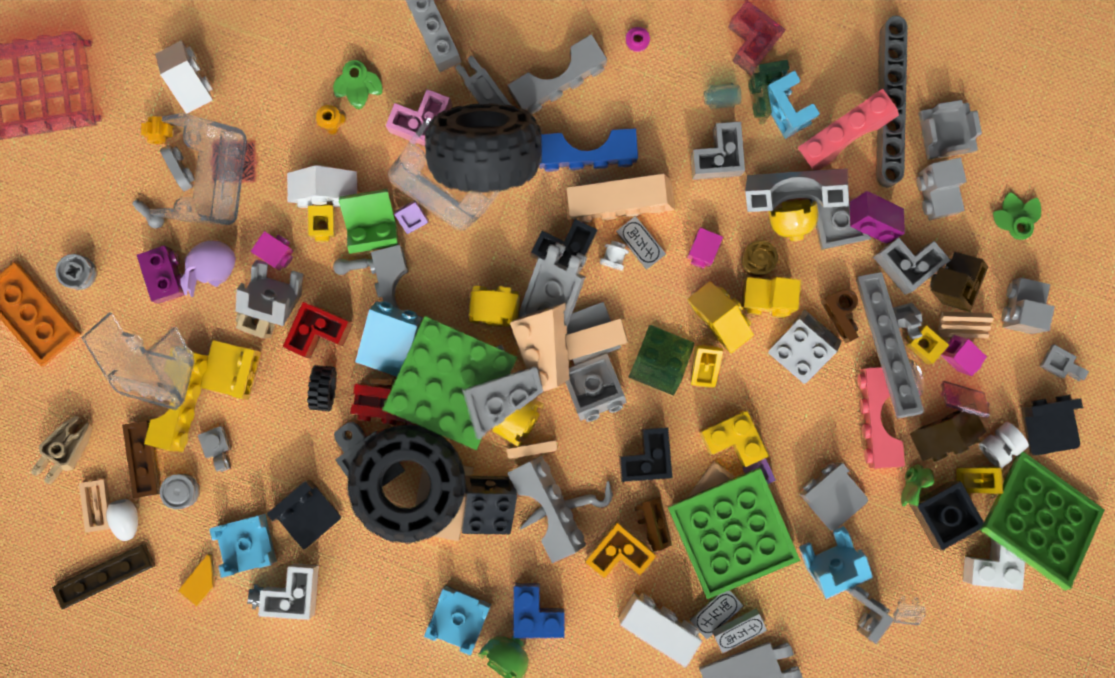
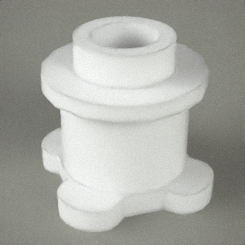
M612 241L611 244H605L607 249L604 258L600 259V264L623 271L624 266L622 263L625 254L629 253L625 249L626 245L616 241Z

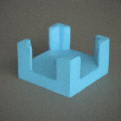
M795 71L768 85L761 97L785 139L812 124L811 120L820 114L814 104L796 113L787 98L792 94L790 88L800 82Z
M265 514L209 528L212 540L218 539L223 564L219 565L221 578L257 567L269 566L277 562Z
M844 526L833 531L837 546L815 556L811 543H806L799 547L806 569L826 599L872 578L865 554L861 549L855 550L850 534Z
M445 585L424 637L436 641L438 638L460 647V652L471 656L491 603Z

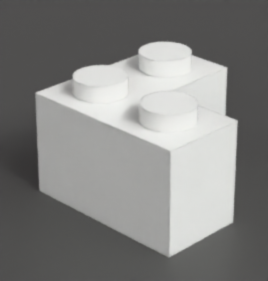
M181 40L155 54L160 75L186 114L213 100L210 93L213 90L212 85L206 76L203 78L198 72L200 67L196 61L197 57L190 46L186 48Z
M315 165L287 173L288 202L297 203V207L308 208L312 204L323 205L327 204V202L332 203L334 207H340V196L357 194V171Z
M991 538L990 559L965 556L963 582L978 586L1023 590L1025 562Z
M294 563L288 566L286 588L266 587L260 591L258 616L305 620L315 616L319 565Z

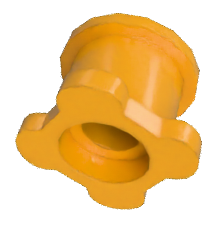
M324 105L316 113L318 127L328 130L330 135H336L340 125L346 122L345 116L340 114L339 110L332 105ZM332 115L330 120H326L328 116Z

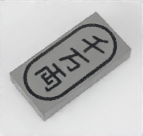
M636 216L616 231L646 270L666 255Z
M729 590L713 597L689 620L708 639L713 635V630L723 626L743 605Z
M754 609L713 630L712 633L722 653H725L766 632L767 629L758 610Z

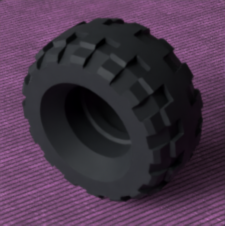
M478 103L444 110L432 118L429 122V128L426 130L425 152L428 169L432 172L433 178L440 184L442 183L445 187L458 189L463 192L489 193L490 191H505L512 187H519L536 175L540 163H542L541 128L537 125L536 119L532 114L512 105Z
M398 425L373 435L357 451L348 472L347 492L355 516L359 518L364 527L371 533L390 542L417 543L437 535L455 518L465 495V471L455 448L440 434L417 425ZM402 460H411L419 463L426 469L430 477L431 486L427 498L421 504L411 508H402L391 503L385 496L382 486L386 470L392 464Z

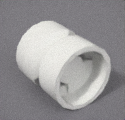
M1005 422L995 430V436L989 435L979 443V447L994 466L1002 469L1012 461V455L1018 456L1029 447V444L1014 425Z

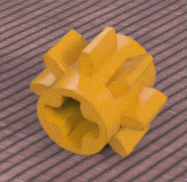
M150 116L146 123H141V135L147 137V143L166 144L167 137H173V126L167 123V119L164 117Z

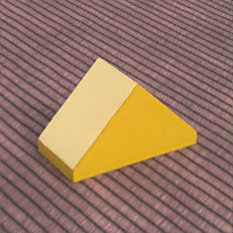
M701 345L694 347L691 385L716 387L723 348Z
M1000 467L956 468L957 481L962 482L967 493H1003L1002 470Z

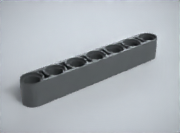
M901 16L889 18L880 29L878 91L883 88L886 94L896 101L899 116L890 121L895 124L896 131L889 130L887 124L877 130L876 178L877 182L886 188L892 187L901 181L905 170L908 26L906 20ZM889 26L895 27L898 30V34L891 33ZM888 50H894L898 58H892L888 54ZM888 74L895 75L897 82H891L888 79ZM887 145L894 147L896 152L894 156L887 153ZM886 169L894 172V180L887 178L885 174Z

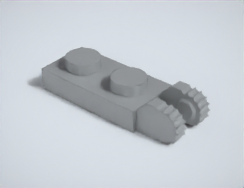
M472 55L467 58L470 66L476 71V74L472 77L468 76L466 70L460 64L455 67L464 80L466 87L479 104L497 103L499 105H511L487 71L481 68Z

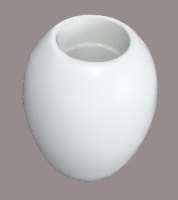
M128 499L110 503L106 511V518L112 533L122 541L132 539L138 527V512L135 505Z

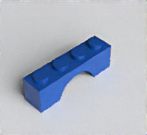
M636 129L611 130L607 141L601 147L592 151L575 149L566 141L562 133L541 134L542 163H540V169L545 168L546 172L559 171V167H569V170H582L584 166L593 165L595 169L608 168V164H618V167L633 166V163H637Z

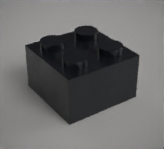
M951 480L920 497L918 506L909 504L935 549L944 550L979 531L984 523L961 481Z

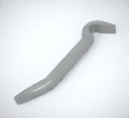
M607 481L605 498L602 501L597 500L596 495L593 494L564 501L570 509L588 504L603 508L609 505L613 493L609 481ZM540 507L520 527V530L547 516L544 508Z

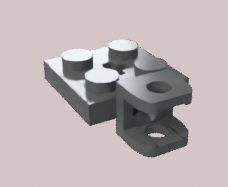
M353 421L348 422L334 432L335 440L344 452L335 461L347 477L351 462L357 451L368 439L378 433L376 430L367 437L361 427ZM347 430L352 433L351 439H348L345 435ZM399 461L392 464L386 470L382 486H385L405 471Z

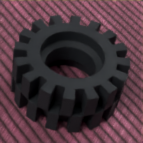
M313 366L307 392V403L310 410L329 412L332 410L337 382L335 367Z

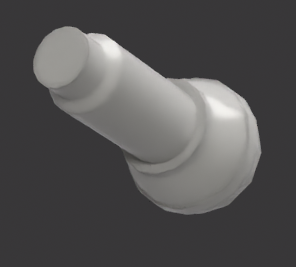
M138 199L133 201L132 205L146 218L150 227L160 228L163 226L165 218L161 213L152 211Z
M339 258L334 262L333 269L336 274L344 275L350 272V270L367 268L370 266V259L364 258L348 261Z

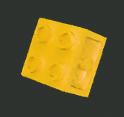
M212 341L207 360V370L203 375L201 388L249 400L261 352L219 341Z

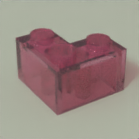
M748 0L745 1L731 19L728 27L745 40L744 44L735 54L733 62L752 76L786 31L785 28Z

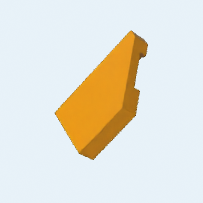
M210 554L202 560L178 590L196 607L201 604L215 587L212 569L213 557Z

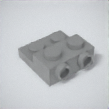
M607 353L569 368V380L565 383L580 421L584 419L587 422L594 421L600 417V413L607 410L610 413L617 412L623 408V404L627 403Z

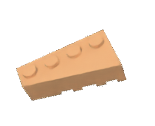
M665 174L567 188L570 218L577 219L583 223L592 222L593 218L611 220L615 219L616 216L626 215L627 217H632L643 213H661L675 210L672 181Z

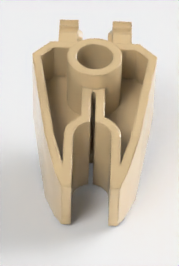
M78 416L61 424L39 445V452L42 456L32 468L31 473L37 476L41 474L49 462L54 463V466L44 478V482L52 484L62 470H74L89 442L92 432L91 425L86 423L74 434L82 421Z

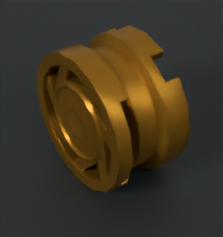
M766 241L751 243L741 256L743 269L754 277H762L770 273L778 262V254L775 247Z

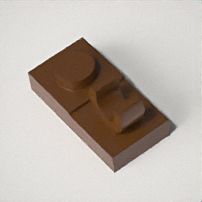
M661 497L652 498L636 506L635 511L642 510L645 514V518L637 521L638 524L647 523V540L651 545L652 552L661 551L672 546Z

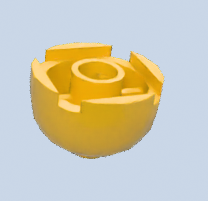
M809 200L787 201L782 203V208L776 209L775 207L773 211H768L772 229L782 237H789L790 241L803 240L804 235L812 232L818 222V205L815 200L812 205Z

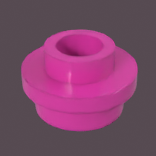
M634 27L628 31L626 45L630 50L641 52L649 45L650 36L644 28ZM636 35L641 36V37H642V41H641V42H636V41H634V39H633L634 36H636Z

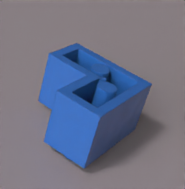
M540 583L514 584V638H564V608H540Z

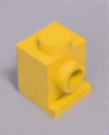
M333 205L308 206V236L315 238V242H330V237H335V208ZM326 221L327 227L323 230L319 229V223Z
M926 325L919 329L922 337L911 339L909 334L906 338L909 341L906 346L928 365L933 364L949 344ZM921 339L925 340L927 344L924 349L919 345Z

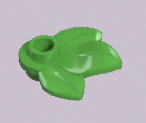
M351 60L344 65L342 75L335 80L333 85L335 97L340 98L347 95L350 104L358 110L362 109L365 105L368 93L381 95L383 90L379 77L375 73L367 71L365 65L357 60ZM352 68L359 70L357 77L351 76L350 70Z
M1010 192L1003 200V210L993 212L995 224L1000 229L1009 231L1010 235L1017 240H1024L1033 234L1034 223L1041 218V204L1038 198H1034L1024 204L1015 194ZM1018 224L1023 226V232L1017 230Z
M916 464L906 471V485L901 494L902 506H906L907 503L918 506L921 488L929 487L934 483L931 469Z

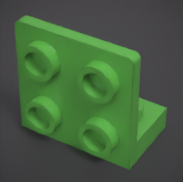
M387 189L339 197V205L347 229V248L349 254L398 245L397 224Z

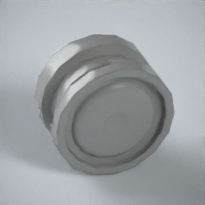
M69 254L61 258L55 269L58 281L63 286L76 290L87 289L95 282L97 276L94 263L90 259L77 254Z
M187 474L172 475L166 478L160 487L162 502L168 508L174 510L193 505L198 500L200 494L197 480Z

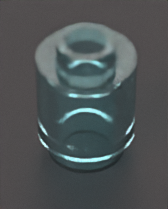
M733 83L709 85L708 90L704 91L705 105H709L711 110L735 107V105L741 103L740 86Z

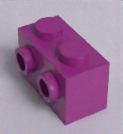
M866 191L850 201V227L888 244L905 234L904 208Z
M164 245L137 254L151 302L160 304L185 295L180 280L183 274H180L177 266L180 264V260L175 250Z

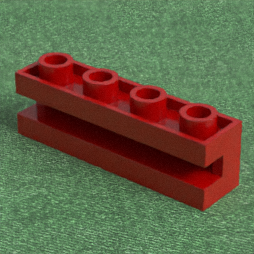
M354 384L353 394H355L354 404H351L350 414L357 415L356 420L371 422V418L376 417L381 418V423L395 425L397 420L406 422L405 425H417L383 410L392 389Z

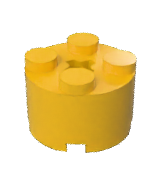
M473 286L470 293L468 322L479 324V321H483L487 326L511 327L510 322L519 318V292L511 291V288L496 287V291L487 290V287Z
M534 398L521 409H517L506 417L498 426L495 425L492 432L520 447L522 445V442L519 441L522 436L528 437L540 416L536 411L538 407L543 409L544 403Z

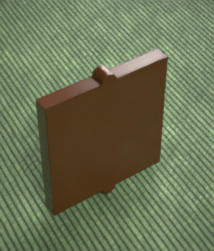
M370 379V384L394 385L396 380Z

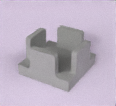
M962 100L940 103L932 109L921 110L918 113L927 160L973 153L978 150L976 138L982 134L977 110L970 111L969 103H963Z

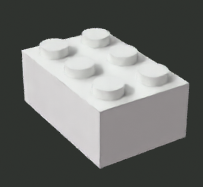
M633 593L618 617L620 626L686 668L702 643L698 635L699 631L696 630L697 628L686 620L682 623L679 622L675 616L676 614L666 607L657 608L654 600L646 594L641 593L639 596Z

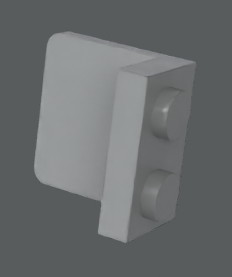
M840 462L828 464L821 471L823 474L816 480L813 478L802 487L804 490L799 494L826 527L832 531L840 527L868 502L867 496L847 474L848 468Z

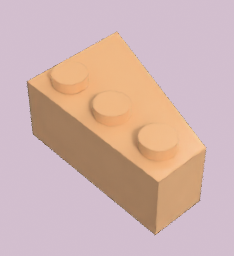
M565 303L524 315L510 322L526 368L537 367L543 391L557 388L569 380L568 349H566L565 345L567 326H564Z

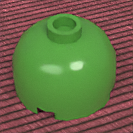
M496 636L490 639L478 653L481 659L486 656L490 660L487 665L504 678H523L528 670L529 658L523 649L525 644L519 638H514V636L511 639L505 636Z

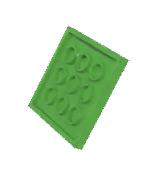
M424 316L383 410L477 450L482 437L478 440L475 436L462 389L511 374L518 357Z
M1022 452L1015 457L1002 484L1003 493L997 495L981 527V531L1066 591L1073 586L1105 509L1025 452Z
M760 467L667 506L707 599L800 561Z

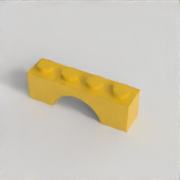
M169 348L164 372L169 375L173 382L174 400L170 409L164 415L150 420L144 444L168 451L184 452L188 442L190 425L195 416L194 410L197 399L201 393V382L207 370L208 356L178 348Z

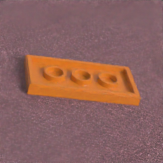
M14 261L0 273V320L36 362L44 367L77 339L81 333L18 261Z

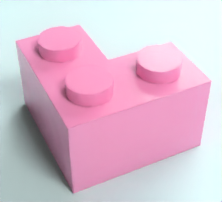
M427 89L418 112L394 103L386 128L389 133L425 146L426 130L429 128V122L440 112L450 110L452 102L449 97Z

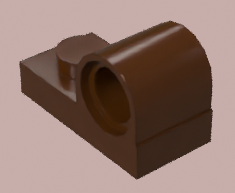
M844 289L820 301L845 343L859 337L856 333L858 331L856 323L853 319H848L846 316L858 305L857 295L853 291ZM840 296H845L848 299L849 305L847 308H842L839 305Z

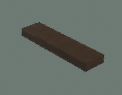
M142 544L55 585L52 589L63 610L153 568L155 564L146 544Z

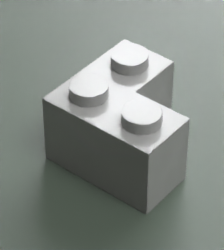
M741 122L716 123L713 129L714 148L695 149L691 154L692 180L742 176L745 171Z
M961 158L930 164L918 173L916 179L919 191H922L924 198L922 209L924 214L928 215L929 220L953 216L965 211L959 186L967 182Z
M900 238L890 242L873 257L904 295L913 292L935 274L939 267L942 268L950 261L935 241L925 245L913 255Z
M1025 278L1013 280L1007 288L1009 300L1007 307L1002 312L1003 328L1027 334L1050 331L1055 306L1046 304L1050 284Z

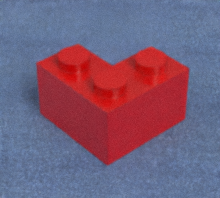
M302 302L282 347L311 359L320 337L344 346L353 324Z

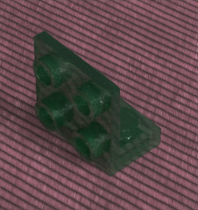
M788 60L759 64L754 73H752L751 79L748 80L749 92L754 94L755 98L753 114L755 118L759 119V124H764L772 113L767 87L787 74L789 71Z
M649 325L628 377L674 396L683 379L694 342Z

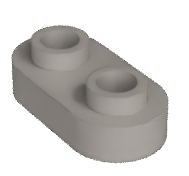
M170 144L161 148L160 152L180 188L184 192L192 188V182L195 178L188 167L184 168L181 162L184 158L180 150L176 146L172 148Z

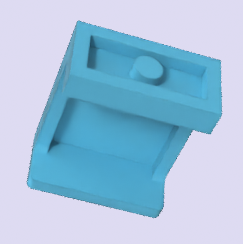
M376 301L369 309L355 362L397 377L423 317L418 316L411 310L395 308L391 303Z

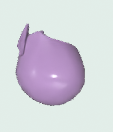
M210 240L201 242L193 247L185 258V274L180 279L184 294L187 296V291H189L190 296H194L197 280L202 283L209 282L215 287L225 282L235 266L236 257L234 251L223 242Z

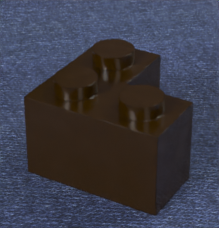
M954 252L952 259L950 258L946 267H939L937 274L933 275L930 282L931 292L943 305L971 312L988 270V265L981 258Z
M974 405L954 411L941 420L919 427L910 433V436L922 461L932 458L935 462L947 457L949 452L953 451L957 455L969 450L968 446L978 443L980 441L979 437L986 433V430Z

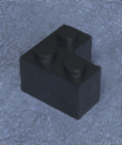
M575 219L565 241L541 231L531 256L535 259H538L540 256L546 257L549 246L551 244L555 246V243L558 242L566 246L558 263L568 268L572 255L576 256L577 253L587 256L598 230Z
M668 428L641 429L643 454L619 456L621 482L672 478Z

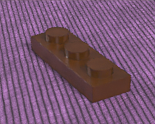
M150 421L122 425L133 499L160 494L154 446L144 444Z

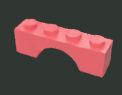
M882 88L800 145L798 149L813 171L820 170L835 160L838 154L854 140L870 131L880 129L899 116L897 107Z
M882 367L860 369L861 374H858L859 389H862L863 399H860V411L865 416V424H862V435L864 439H867V449H864L866 464L869 463V468L874 469L905 467L903 441L890 436L881 423V408L890 396Z

